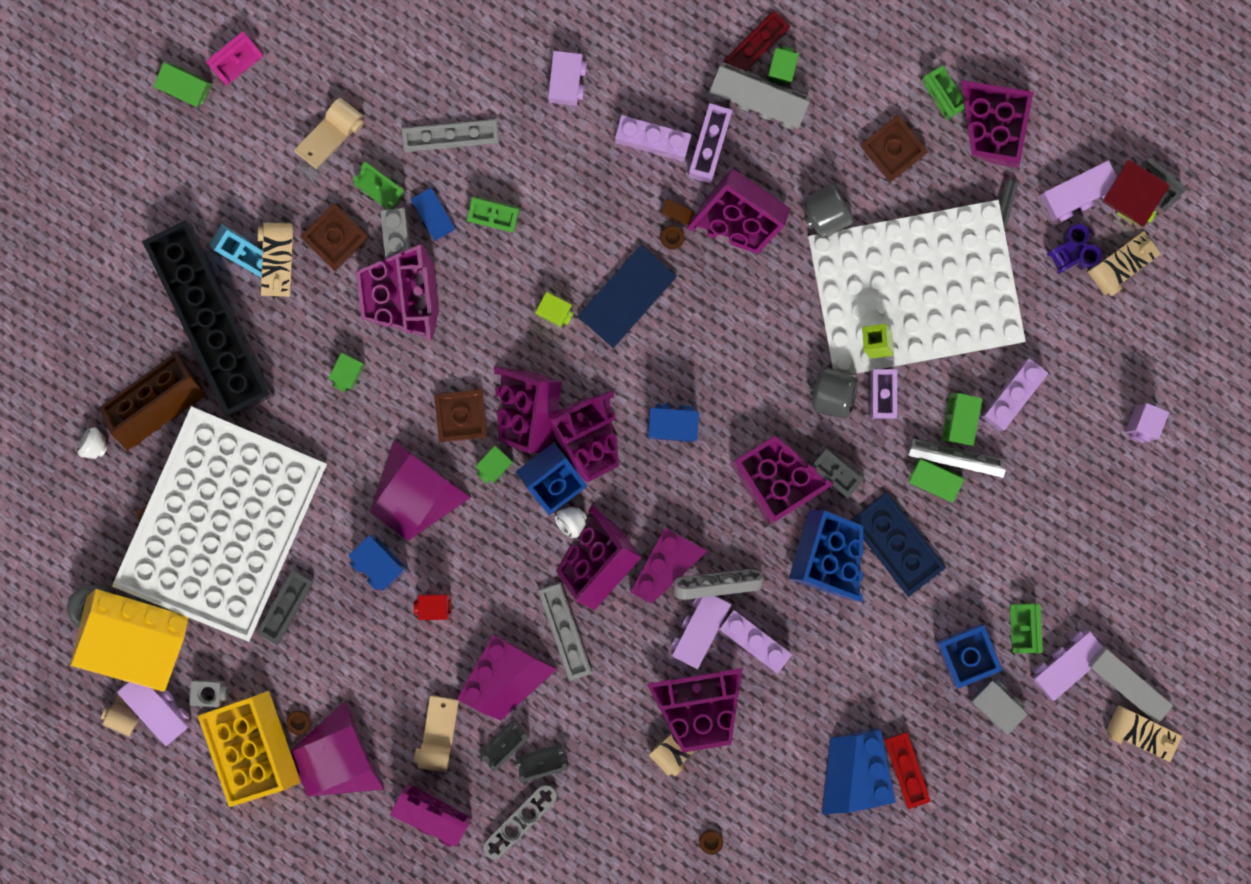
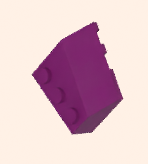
M961 80L972 156L994 165L1019 168L1034 92Z
M732 168L708 194L686 229L695 231L696 226L709 230L707 236L715 239L717 235L726 236L729 238L731 245L758 254L785 226L791 208Z
M494 366V375L500 374L501 387L495 388L496 397H500L503 408L497 412L499 442L530 454L542 452L554 441V432L548 415L558 410L562 382L535 372Z
M776 436L771 437L730 463L767 524L776 522L834 485L828 479H824L818 474L814 467L807 464L796 452Z
M592 505L588 512L593 514L588 526L583 528L577 546H569L556 572L576 602L595 610L641 559V556L624 532Z
M493 634L457 700L501 721L557 669L498 635Z
M410 783L403 789L390 813L391 816L416 827L420 832L439 838L438 841L448 847L452 845L457 847L472 819L470 816Z

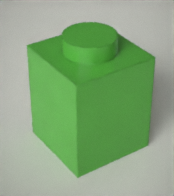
M789 47L775 48L767 80L790 86L799 54L794 53V49Z
M341 353L328 379L334 381L333 387L343 392L347 388L353 391L365 364Z
M494 446L475 466L479 470L476 474L486 484L489 481L495 483L514 462L497 446Z

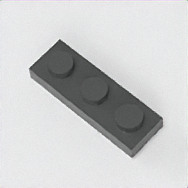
M292 570L256 634L279 645L314 581Z

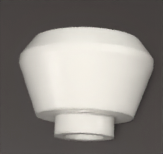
M96 427L88 428L77 446L78 455L91 459H96L98 456L102 457L108 448V444L105 443L106 437Z
M569 507L556 512V524L563 534L569 538L579 537L586 525V516L580 508Z

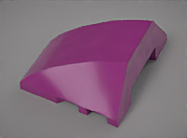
M423 244L356 271L361 319L386 327L398 328L409 334L414 333L424 336L425 339H433L439 308L434 263Z
M614 391L578 400L548 415L553 432L571 465L586 482H590L619 466L617 436L613 434L612 428L615 413H611L610 399L614 398Z
M394 440L370 513L409 541L471 497Z
M743 668L647 684L683 753L731 745Z
M346 701L290 751L308 797L384 789L356 729L355 721Z

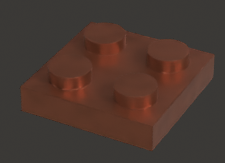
M899 115L860 145L889 183L928 153L927 149Z
M335 203L300 236L335 272L369 239Z
M482 389L434 394L439 443L488 438Z

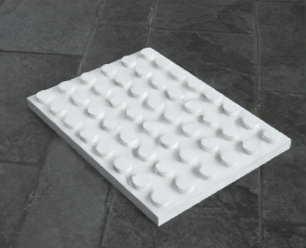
M999 200L842 229L827 238L821 237L819 234L808 236L834 370L858 374L869 372L873 369H885L1026 342ZM887 324L893 333L894 356L870 359L863 350L862 327Z
M191 406L112 587L249 642L327 464Z

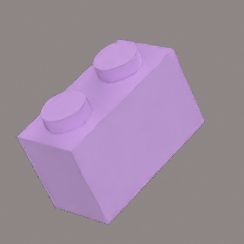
M553 52L548 96L549 103L577 106L578 99L583 100L584 85H580L581 76L586 75L587 62L583 61L582 54Z
M873 369L870 371V419H896L897 369Z
M1148 403L1135 405L1125 432L1131 434L1130 439L1139 443H1144V441L1150 443L1151 440H1158L1169 412Z

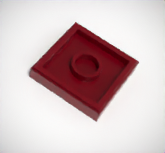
M1127 160L1102 202L1144 227L1170 185L1134 162Z

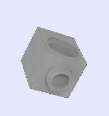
M197 679L191 681L189 706L220 707L223 705V701H227L228 687H224V681ZM206 687H211L215 691L213 700L205 697L204 691Z

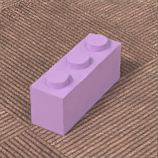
M709 103L690 167L689 178L711 184L733 110Z
M621 115L615 143L684 162L691 134Z
M1108 160L1044 192L1040 197L1052 221L1059 218L1063 222L1074 216L1072 211L1081 208L1083 212L1095 206L1094 200L1100 197L1104 199L1117 176Z
M1030 358L1024 360L981 415V418L999 432L1004 431L1048 375V372Z
M717 596L695 598L692 606L696 608L692 616L686 615L681 625L684 629L681 637L676 636L670 646V649L673 650L671 654L673 657L696 669L699 668L731 606L730 603Z
M733 609L719 628L720 631L777 674L792 656L789 651Z
M1080 630L1069 639L1071 643L1068 646L1057 648L1051 654L1053 658L1047 664L1042 662L1033 669L1035 674L1031 676L1032 680L1050 700L1055 701L1091 670L1088 664L1103 646L1090 631L1085 630L1082 633Z
M126 682L117 691L118 695L165 746L176 739L191 724L188 712L182 707L178 708L173 702V696L167 690L162 692Z

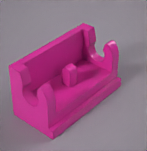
M242 31L206 62L227 86L262 58L263 55Z

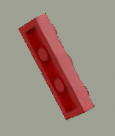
M903 732L883 739L907 809L931 802L908 733Z

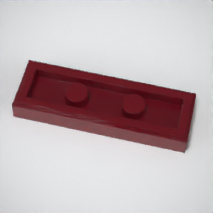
M773 10L723 62L747 72L791 26Z

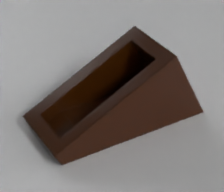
M667 199L661 215L689 225L694 211Z

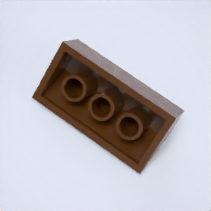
M176 352L103 404L99 409L110 434L128 451L134 446L139 445L142 440L153 432L158 431L171 419L179 416L189 406L197 403L206 394L200 382L180 354Z

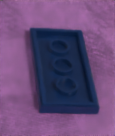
M640 245L577 317L614 349L677 276Z
M887 491L850 519V521L863 526L864 542L907 597L911 596L946 568Z

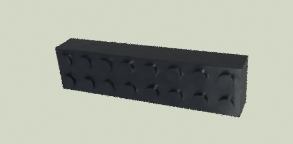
M185 220L143 240L142 243L225 416H235L274 397L192 224Z

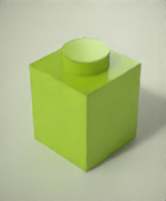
M546 292L535 314L562 328L563 324L568 325L574 312L571 311V304Z
M887 324L862 327L863 350L870 359L894 356L893 333Z

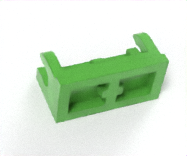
M163 62L153 87L195 107H199L200 104L203 105L213 83L176 65Z
M944 65L924 76L921 80L947 121L965 110L964 98L948 75Z
M364 162L361 166V172L354 176L353 184L387 210L395 209L405 196V191L367 162Z
M474 196L471 200L467 221L514 233L521 207Z
M950 393L941 441L974 446L983 398Z
M920 458L917 459L909 477L910 484L951 503L954 502L965 480L961 474L935 462Z
M1010 604L1012 653H1043L1040 604Z

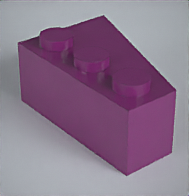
M664 528L630 592L652 604L677 578H680L707 550Z

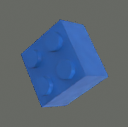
M655 404V408H650L648 439L696 442L698 437L699 411H694L693 406H680L679 410L670 409L668 404Z
M552 443L515 471L548 515H551L587 487V484L555 443Z
M369 535L348 555L351 559L350 565L358 573L364 572L369 577L366 581L376 591L378 589L382 591L387 590L408 570L375 535Z
M983 624L974 625L935 641L951 683L957 689L1003 671Z

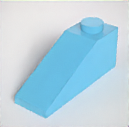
M221 224L209 245L214 251L261 277L262 248Z

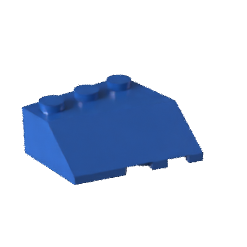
M809 510L788 579L828 594L863 603V594H860V581H863V571H860L861 556H863V526L824 510Z
M878 728L830 738L822 814L850 813L896 803L883 739Z

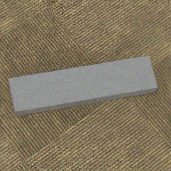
M497 119L402 128L403 150L405 153L499 144Z
M910 439L909 456L1004 477L1006 469L1003 459L917 439Z
M561 582L539 589L538 593L569 681L592 674Z
M1105 647L1088 664L1091 669L1155 723L1159 724L1173 707L1169 701Z

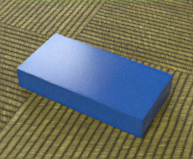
M432 188L410 199L434 241L456 230Z

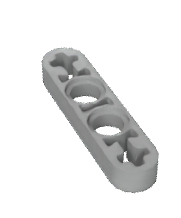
M746 569L681 577L674 581L673 595L679 599H694L757 591L763 587L764 575L759 570Z
M548 784L538 787L486 840L483 849L487 857L498 859L503 856L554 804L557 797L554 787ZM550 790L552 792L550 795L552 800H544L540 804L544 809L540 811L537 804L531 802V800L535 798L537 802L542 796L540 791L547 792ZM526 806L533 807L536 811L535 817L530 820L525 819L522 815L523 808ZM511 823L517 825L519 829L518 834L514 837L508 836L505 833L506 825ZM501 833L502 837L510 843L506 845L503 842L499 846V853L496 851L493 853L489 852V843H497L500 840L497 834Z

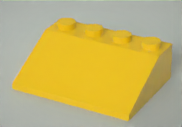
M95 589L86 597L70 666L164 692L181 649L189 617Z
M269 691L198 715L229 807L274 794L301 783Z

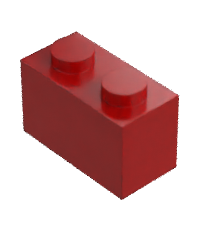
M451 593L418 595V599L414 600V615H418V620L450 619Z

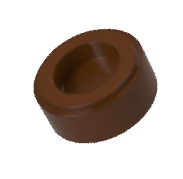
M675 225L664 228L660 237L662 245L669 250L680 248L685 238L682 229Z
M296 710L287 717L286 726L292 734L301 735L309 730L311 718L305 711Z
M706 830L699 838V846L704 853L714 855L722 849L723 838L716 830Z

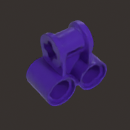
M1075 224L1068 228L1064 233L1065 243L1046 253L1054 261L1058 268V274L1075 264L1088 269L1101 261V250L1095 245H1086L1090 235L1086 226ZM1073 230L1081 234L1080 242L1072 239L1071 233ZM1085 251L1093 254L1092 263L1085 261L1083 257Z

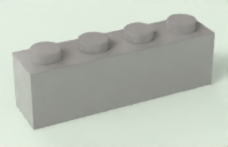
M724 62L721 63L709 92L714 94L713 97L721 102L729 100L736 103V107L741 110H754L759 112L758 116L766 120L774 118L781 121L780 124L789 129H794V127L799 129L811 100L809 96Z

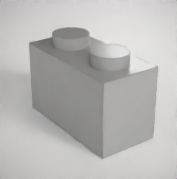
M406 209L381 210L386 259L410 249L411 243Z
M988 679L969 700L1004 734L1009 735L1028 715L1023 710L1025 705L1015 696L1011 699L1005 693L1008 689L999 680L994 682Z

